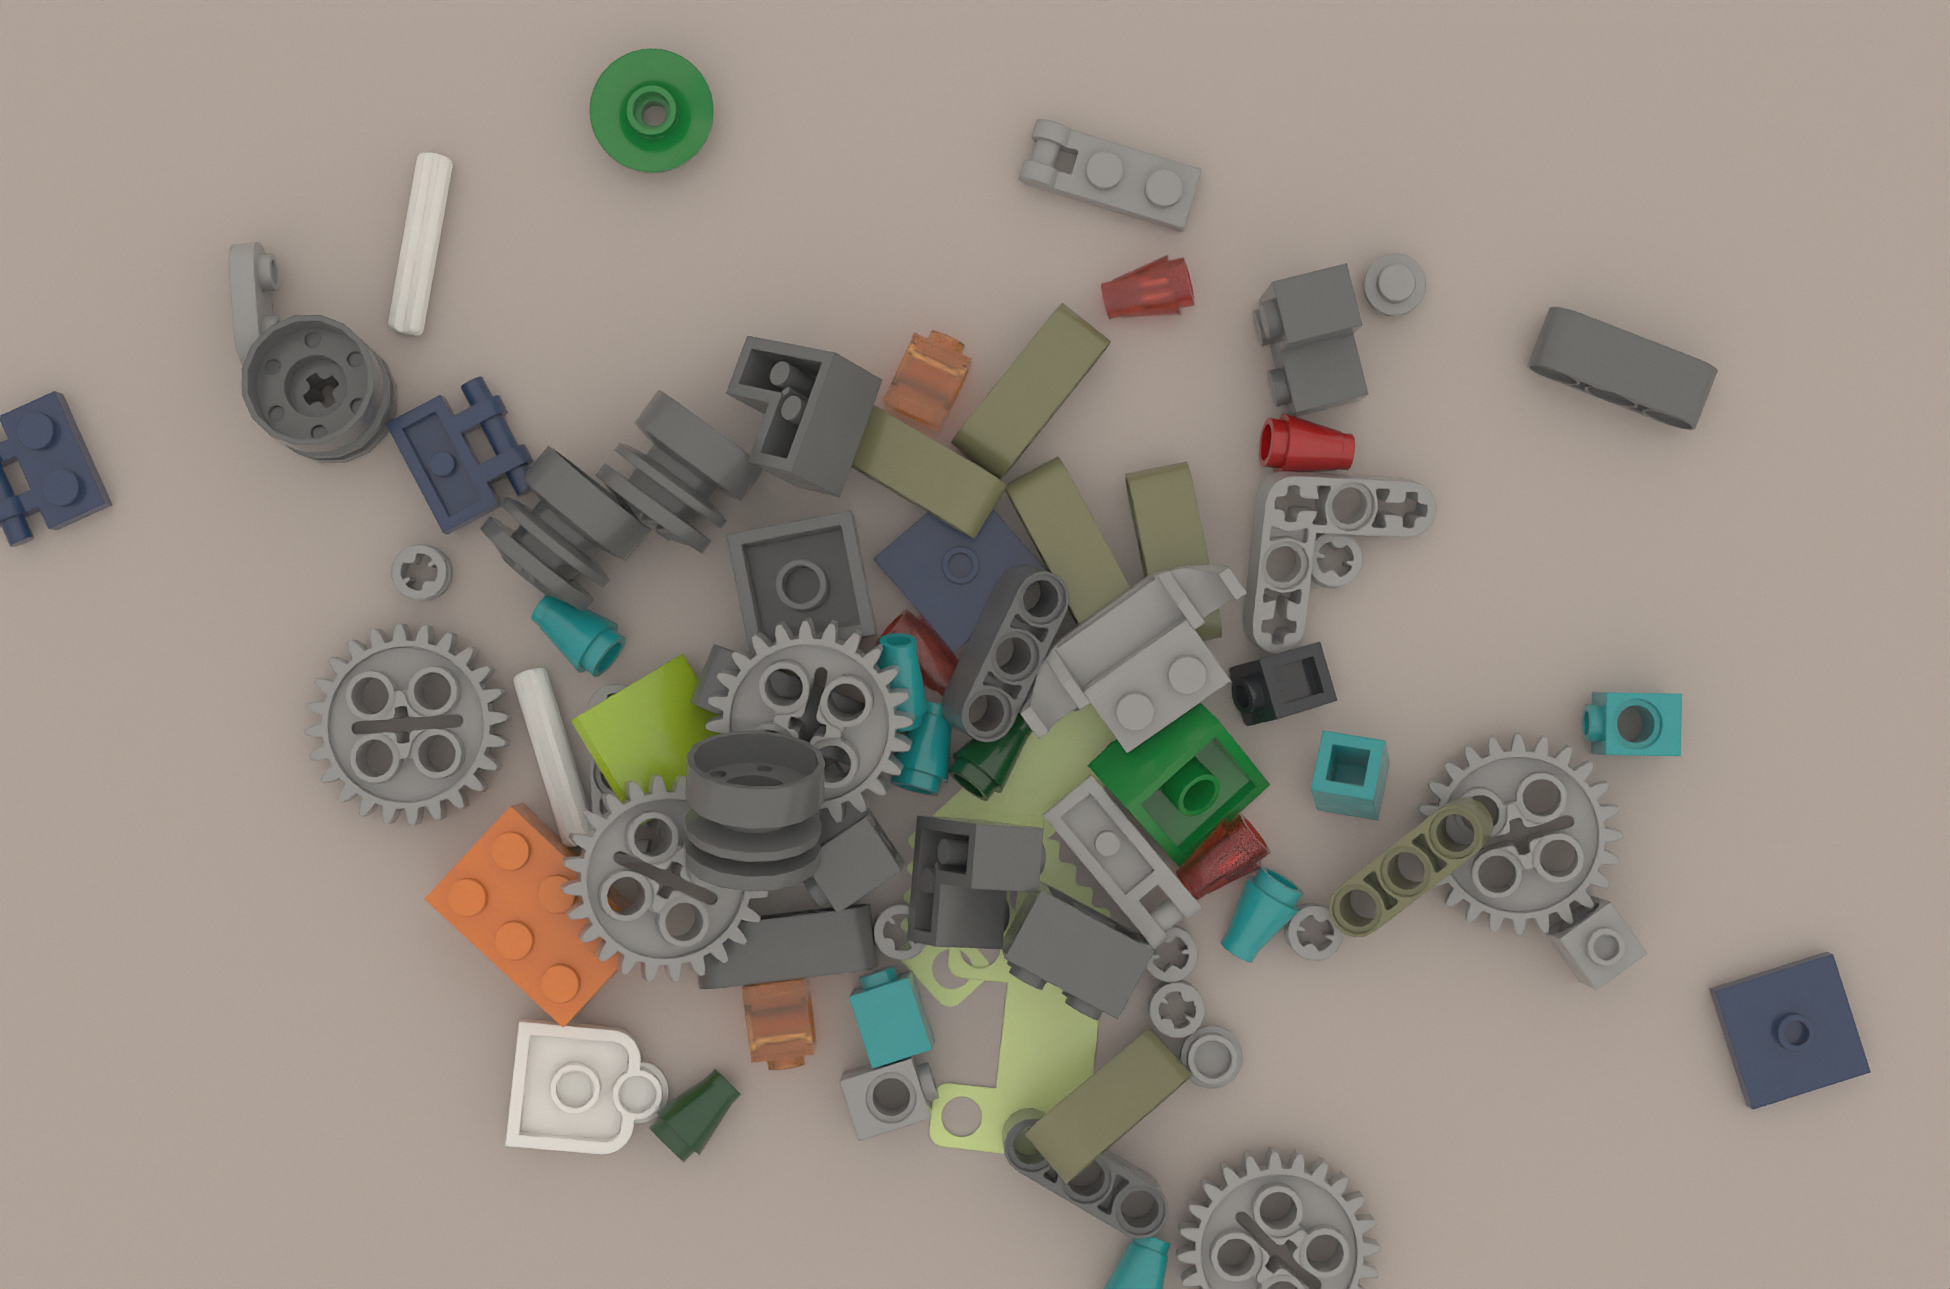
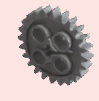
M811 617L805 618L802 621L799 635L793 636L789 626L785 621H782L776 625L775 643H772L767 636L759 631L752 637L753 647L756 651L755 656L742 648H738L731 655L741 670L740 672L723 668L718 673L717 679L730 690L729 692H716L709 697L708 703L724 712L723 715L710 719L706 723V729L719 733L771 730L802 740L805 723L795 719V717H802L809 707L813 695L816 670L820 667L825 668L828 675L816 717L819 723L826 726L818 728L810 744L818 750L828 745L844 749L851 760V768L841 774H834L825 770L824 799L817 813L820 817L822 808H828L837 823L842 822L845 816L846 801L849 800L861 813L867 809L869 804L865 793L866 788L882 797L887 793L889 787L880 774L881 771L891 775H900L904 765L891 752L910 750L912 740L897 733V729L913 725L915 715L905 711H898L897 705L907 700L911 692L909 688L891 689L889 683L898 674L900 667L898 664L883 669L878 667L876 662L884 648L881 644L871 648L866 653L858 649L862 638L861 630L857 629L845 642L838 639L839 628L838 621L836 620L830 622L823 635H816ZM778 669L794 671L802 681V694L793 699L779 696L773 690L771 684L772 672ZM841 684H852L858 687L865 697V708L856 713L841 711L833 701V689Z
M396 624L393 631V641L390 642L382 629L374 628L370 630L371 648L368 649L358 640H350L347 642L348 650L352 657L350 662L339 657H330L327 660L337 674L334 680L315 679L314 684L327 695L324 702L307 703L306 709L321 715V724L304 729L305 735L322 738L324 746L315 750L309 757L310 760L329 759L332 766L324 773L320 780L322 783H330L341 779L345 783L337 799L339 802H348L358 795L362 797L359 815L363 817L369 816L381 805L384 824H392L397 821L401 810L404 809L409 825L412 826L422 823L424 807H427L431 816L436 821L447 818L445 800L448 799L458 809L467 808L470 805L464 788L469 787L477 792H485L489 787L479 772L482 769L501 770L503 765L490 755L492 747H502L510 744L509 739L495 733V725L511 720V714L494 711L492 703L501 699L507 692L506 689H487L484 684L495 672L494 666H484L478 669H474L471 666L479 651L476 647L470 646L459 654L454 653L458 635L446 633L438 644H434L433 626L422 625L415 641H413L408 625ZM439 673L449 682L451 694L448 702L443 707L436 709L425 699L424 686L431 676ZM375 678L384 683L389 694L386 706L378 713L370 711L364 704L362 697L366 684ZM407 713L410 717L414 718L460 715L463 718V723L459 727L414 730L410 732V736L405 731L358 734L354 730L357 722L403 719L407 717ZM437 736L446 737L454 745L455 760L446 770L436 768L429 759V746ZM377 740L386 743L393 755L392 765L389 771L383 775L374 772L367 761V752L370 746Z
M1520 732L1514 733L1511 748L1507 750H1502L1494 735L1488 736L1489 754L1482 757L1468 744L1464 749L1469 764L1463 769L1449 760L1444 762L1447 773L1452 778L1448 785L1430 780L1429 788L1440 799L1438 804H1420L1419 811L1429 817L1456 798H1472L1483 795L1491 798L1497 805V815L1493 821L1491 837L1508 833L1510 831L1509 821L1515 818H1520L1525 827H1534L1569 815L1573 817V824L1561 829H1549L1531 833L1527 836L1526 840L1528 846L1522 849H1516L1512 840H1504L1488 845L1434 887L1450 883L1452 888L1445 898V905L1449 908L1465 899L1469 903L1465 919L1469 923L1473 922L1482 911L1489 913L1490 932L1496 933L1500 928L1504 918L1512 919L1517 936L1523 935L1526 920L1535 918L1542 932L1548 933L1550 925L1549 914L1557 912L1564 921L1571 924L1573 916L1569 904L1576 900L1583 906L1591 909L1595 905L1586 891L1590 884L1602 888H1609L1610 886L1609 881L1598 871L1600 864L1618 865L1620 862L1617 855L1605 849V843L1622 839L1623 833L1616 828L1605 826L1604 820L1620 812L1619 807L1616 804H1599L1597 800L1610 788L1609 784L1604 780L1588 785L1585 780L1591 773L1594 765L1587 760L1572 769L1569 766L1573 749L1567 744L1554 757L1548 755V738L1543 735L1539 737L1533 750L1525 749L1524 740ZM1545 779L1551 781L1558 789V798L1555 805L1545 812L1532 811L1523 803L1525 788L1535 780ZM1455 814L1447 817L1446 831L1453 841L1465 844V842L1473 840L1474 828L1468 825L1462 816ZM1553 840L1569 842L1575 851L1573 863L1567 869L1556 872L1543 867L1540 863V854L1547 843ZM1491 856L1505 857L1514 865V873L1511 880L1501 887L1488 886L1478 876L1480 865Z
M658 774L651 775L648 793H643L635 781H625L627 800L622 802L608 792L603 793V802L608 812L601 817L596 813L585 810L582 815L593 829L589 835L570 833L568 836L573 843L582 848L580 856L561 858L562 865L577 872V879L561 884L560 891L569 895H577L580 900L565 911L566 916L569 919L587 918L589 921L580 930L577 937L583 943L601 937L602 940L595 953L599 960L604 962L618 951L620 955L617 970L627 975L637 961L641 962L642 978L649 982H652L660 965H664L670 980L679 982L682 963H688L696 974L702 976L705 974L703 956L708 953L723 963L727 962V953L722 943L729 938L736 943L745 945L747 940L737 927L740 921L759 922L761 919L755 911L747 907L749 900L768 896V891H740L718 887L698 879L686 868L684 840L687 836L684 823L685 816L691 808L688 806L685 794L686 776L677 775L670 791H666L665 783L661 775ZM656 818L664 827L665 835L663 842L653 852H640L635 845V831L639 824L646 819ZM622 851L665 870L673 861L671 872L674 875L714 892L716 900L708 904L670 886H663L659 894H657L659 884L655 880L617 864L613 856L616 852ZM619 878H633L638 888L636 901L626 910H612L607 900L610 886ZM689 903L695 914L693 926L683 935H670L665 923L668 912L677 904Z
M1269 1147L1266 1154V1162L1261 1165H1257L1250 1152L1245 1151L1243 1152L1244 1170L1238 1173L1223 1161L1220 1163L1221 1172L1225 1179L1223 1183L1217 1185L1206 1178L1200 1181L1209 1197L1207 1201L1202 1202L1196 1199H1188L1186 1202L1188 1209L1197 1217V1222L1178 1224L1179 1233L1193 1241V1244L1176 1249L1178 1261L1195 1265L1180 1275L1184 1287L1202 1286L1200 1289H1268L1276 1282L1285 1281L1295 1285L1296 1289H1312L1279 1256L1274 1255L1270 1257L1262 1241L1235 1219L1236 1214L1241 1211L1250 1216L1276 1244H1286L1294 1260L1307 1272L1320 1280V1285L1316 1289H1364L1359 1284L1360 1278L1372 1279L1378 1278L1379 1275L1376 1267L1365 1261L1364 1256L1380 1252L1381 1246L1375 1239L1362 1237V1234L1370 1231L1377 1225L1371 1214L1354 1215L1365 1203V1198L1360 1191L1342 1196L1349 1183L1348 1177L1341 1171L1330 1179L1325 1180L1328 1163L1321 1157L1314 1161L1309 1169H1305L1304 1155L1300 1149L1295 1148L1290 1155L1288 1163L1283 1164L1276 1149ZM1281 1192L1291 1197V1207L1282 1218L1271 1220L1260 1215L1261 1203L1268 1195ZM1331 1235L1336 1238V1250L1330 1258L1320 1262L1307 1258V1246L1315 1237ZM1232 1239L1244 1240L1250 1244L1248 1256L1243 1262L1232 1266L1225 1265L1217 1259L1218 1251L1225 1242Z

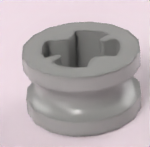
M1324 534L1316 537L1311 579L1316 584L1325 588H1337L1351 583L1359 575L1363 566V554L1359 544L1346 534ZM1326 543L1333 550L1344 547L1349 555V561L1342 562V565L1348 567V569L1341 577L1334 570L1323 573L1319 569L1317 560L1323 559L1325 556L1318 552Z
M412 545L404 548L395 557L392 564L391 577L395 587L402 595L414 600H433L440 597L449 588L452 581V566L449 558L441 550L427 545ZM423 555H427L432 559L428 566L437 568V577L435 582L425 581L422 589L417 590L412 586L416 579L407 577V569L409 564H420Z
M1317 903L1300 905V911L1285 925L1284 934L1287 944L1297 955L1307 960L1320 961L1331 957L1338 951L1343 941V933L1332 922L1329 909ZM1308 916H1311L1319 923L1328 921L1330 933H1322L1327 938V941L1320 947L1316 948L1310 941L1300 943L1298 940L1297 931H1305V928L1300 923Z
M890 905L882 910L875 919L873 926L874 941L879 950L889 958L896 960L912 959L920 954L926 944L907 940L910 947L897 950L895 949L894 940L883 935L884 926L887 921L895 924L892 916L906 914L908 921L909 905Z
M1174 925L1165 932L1169 938L1164 942L1170 943L1175 937L1183 940L1185 946L1179 948L1182 954H1186L1183 963L1177 966L1175 963L1169 962L1162 969L1153 961L1160 957L1157 952H1154L1146 967L1155 978L1164 982H1177L1185 979L1194 970L1198 961V948L1195 940L1184 928Z
M1184 980L1162 982L1152 990L1148 999V1013L1153 1025L1162 1034L1171 1038H1183L1193 1034L1201 1026L1205 1017V1004L1201 994L1192 984ZM1172 992H1179L1183 1001H1193L1192 1014L1184 1012L1187 1021L1179 1025H1174L1169 1015H1159L1160 1003L1162 1002L1167 1005L1169 1002L1165 996Z

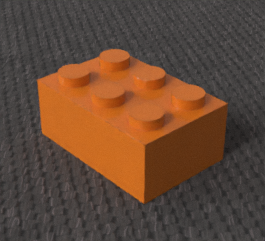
M524 803L510 806L424 899L561 1027H565L618 972L617 964L620 952L617 951L609 959L602 962L595 956L602 938L598 937L583 943L577 937L580 930L589 921L587 918L569 919L566 916L565 911L580 900L577 895H569L560 891V885L577 879V872L562 865L561 858L580 855L573 848L565 847L559 835ZM612 885L610 886L607 900L612 910H626L633 905Z

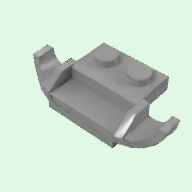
M1187 565L1157 573L1154 571L1053 642V646L1045 656L1023 702L1020 714L1038 739H1040L1050 731L1057 721L1074 708L1078 707L1081 710L1091 703L1127 753L1231 681L1227 672L1196 629L1205 623L1204 617L1222 605L1238 600L1247 592L1230 568L1224 565Z

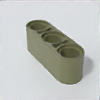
M1062 303L963 424L951 443L984 470L1002 480L1098 361L1111 341Z
M873 405L851 466L972 539L976 538L1007 487L1004 482L986 470Z
M1058 456L1006 484V494L1048 572L1059 576L1065 582L1069 591L1070 601L1068 609L1077 626L1131 588L1075 483Z
M1187 462L1126 473L1125 482L1144 578L1154 571L1157 573L1179 566L1210 565L1193 481ZM1219 608L1204 617L1205 623L1196 629L1204 641L1222 637Z
M1468 797L1456 798L1430 815L1336 889L1329 902V914L1335 927L1343 934L1352 937H1365L1375 932L1472 858L1491 839L1493 818L1488 809L1477 800ZM1458 814L1470 821L1474 828V838L1471 844H1459L1449 837L1446 831V820L1449 815ZM1408 852L1414 854L1422 861L1425 869L1423 881L1414 882L1406 879L1401 874L1398 868L1400 853ZM1352 890L1367 892L1373 898L1376 904L1374 918L1362 917L1354 911L1350 900Z
M1149 1028L1047 1112L1025 1133V1136L1063 1181L1068 1184L1164 1102L1192 1074L1158 1035Z

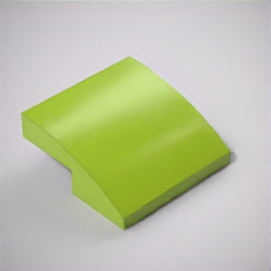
M683 653L571 720L620 802L627 800L625 781H635L643 793H648L649 780L652 774L661 775L666 791H670L677 775L686 776V757L694 744L710 736L723 734L706 729V723L720 715L690 702L699 679ZM646 819L645 821H643L642 823H640L639 826L645 824L646 822L650 821L651 819Z

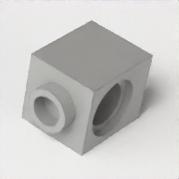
M1592 896L1591 899L1595 905L1590 909L1581 904L1572 911L1573 922L1571 924L1561 919L1549 928V932L1545 933V935L1579 982L1598 990L1648 953L1613 904Z
M915 1055L873 1069L871 1064L843 1072L840 1079L841 1088L858 1141L931 1119L932 1108L930 1101L939 1098L929 1062L918 1065ZM888 1078L898 1079L907 1086L910 1098L900 1107H886L875 1096L874 1089L876 1085Z

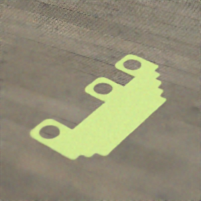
M1091 703L1081 710H1072L1057 721L1050 731L1040 739H1038L1034 732L1029 736L1002 793L994 792L988 801H983L962 788L933 816L965 818L970 811L976 809L1042 816L1044 819L1043 836L1045 839H1048L1056 832L1043 816L1048 809L1090 774L1102 789L1105 787L1087 765L1104 751L1111 742L1116 740V737ZM916 831L908 838V843L913 849ZM913 861L907 865V871L911 875L913 870ZM911 888L904 893V900L909 905ZM1007 891L1006 900L1010 910L1009 919H1014L1015 910L1010 903L1011 891ZM907 918L901 922V928L906 934L908 931ZM908 942L905 943L899 950L907 949L908 947H910ZM926 945L917 956L912 959L901 960L944 1006L953 1007L960 1004L984 982L983 980L969 979L966 984L959 988L949 989L941 986L933 976L932 965L936 956L942 951L949 949V947ZM960 948V951L969 957L973 967L984 968L989 966L988 960L977 948Z
M980 809L972 810L965 816V819H981L1044 828L1042 816ZM1043 836L1046 862L1044 870L1040 875V880L1110 918L1111 912L1107 908L1093 906V889L1077 885V867L1075 864L1060 861V842L1045 839ZM1017 891L1015 916L1028 892ZM1009 919V924L1003 934V938L1014 919ZM949 947L948 968L954 976L965 979L1007 983L996 1088L945 1083L937 1087L939 1098L932 1101L929 1134L931 1140L940 1147L1004 1154L1002 1129L1005 1121L1012 1113L1025 1108H1034L1047 1113L1092 1076L1094 1072L1099 1020H1094L1065 1003L1067 997L1062 994L1063 990L1053 984L1046 982L1043 990H1039L1009 973L1011 967L1007 964L1008 960L1004 959L1002 949H1000L999 956L993 964L984 968H977L969 965L963 959L960 948ZM956 1097L972 1099L978 1104L982 1114L979 1128L973 1134L965 1137L951 1134L946 1130L942 1122V1111L945 1105ZM1031 1127L1021 1130L1015 1136L1013 1142L1014 1148L1025 1155H1034L1039 1152L1025 1136V1133Z

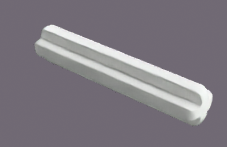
M422 152L417 156L388 318L389 329L396 333L411 336L421 335L424 331L453 168L452 161L448 157L437 153Z
M536 667L516 674L513 678V683L562 843L565 847H575L578 845L573 843L568 836L570 833L589 835L593 828L587 823L582 813L585 810L590 811L548 672L545 668Z

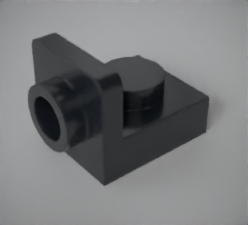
M1320 641L1229 668L1232 681V699L1236 708L1241 712L1246 726L1277 720L1338 701Z

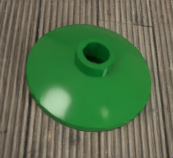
M648 48L632 51L619 57L602 72L592 91L589 113L591 126L597 141L613 160L637 172L663 173L686 164L703 148L713 126L714 103L705 78L690 61L668 50ZM652 106H660L666 111L664 121L657 126H650L644 122V114Z

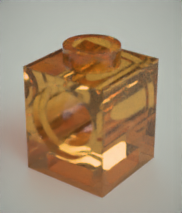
M931 330L928 338L914 332L883 399L884 406L941 433L971 368V358L962 354L965 345L935 330Z
M809 978L743 985L741 989L751 1063L767 1061L768 1070H784L805 1065L804 1056L813 1055L818 1046Z

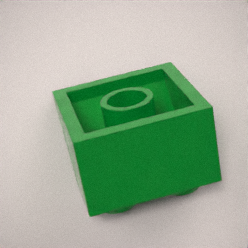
M1201 702L1127 753L1116 739L1087 765L1179 868L1270 786V783L1222 723Z

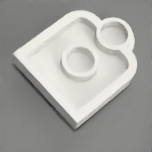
M520 1018L505 1146L590 1154L613 1153L628 1142L633 1132L634 1123H644L658 1116L656 1111L666 1105L668 1100L666 1077L657 1066L641 1060L640 1047L636 1039L626 1030L618 1027L568 1023L565 1027H561L556 1021Z

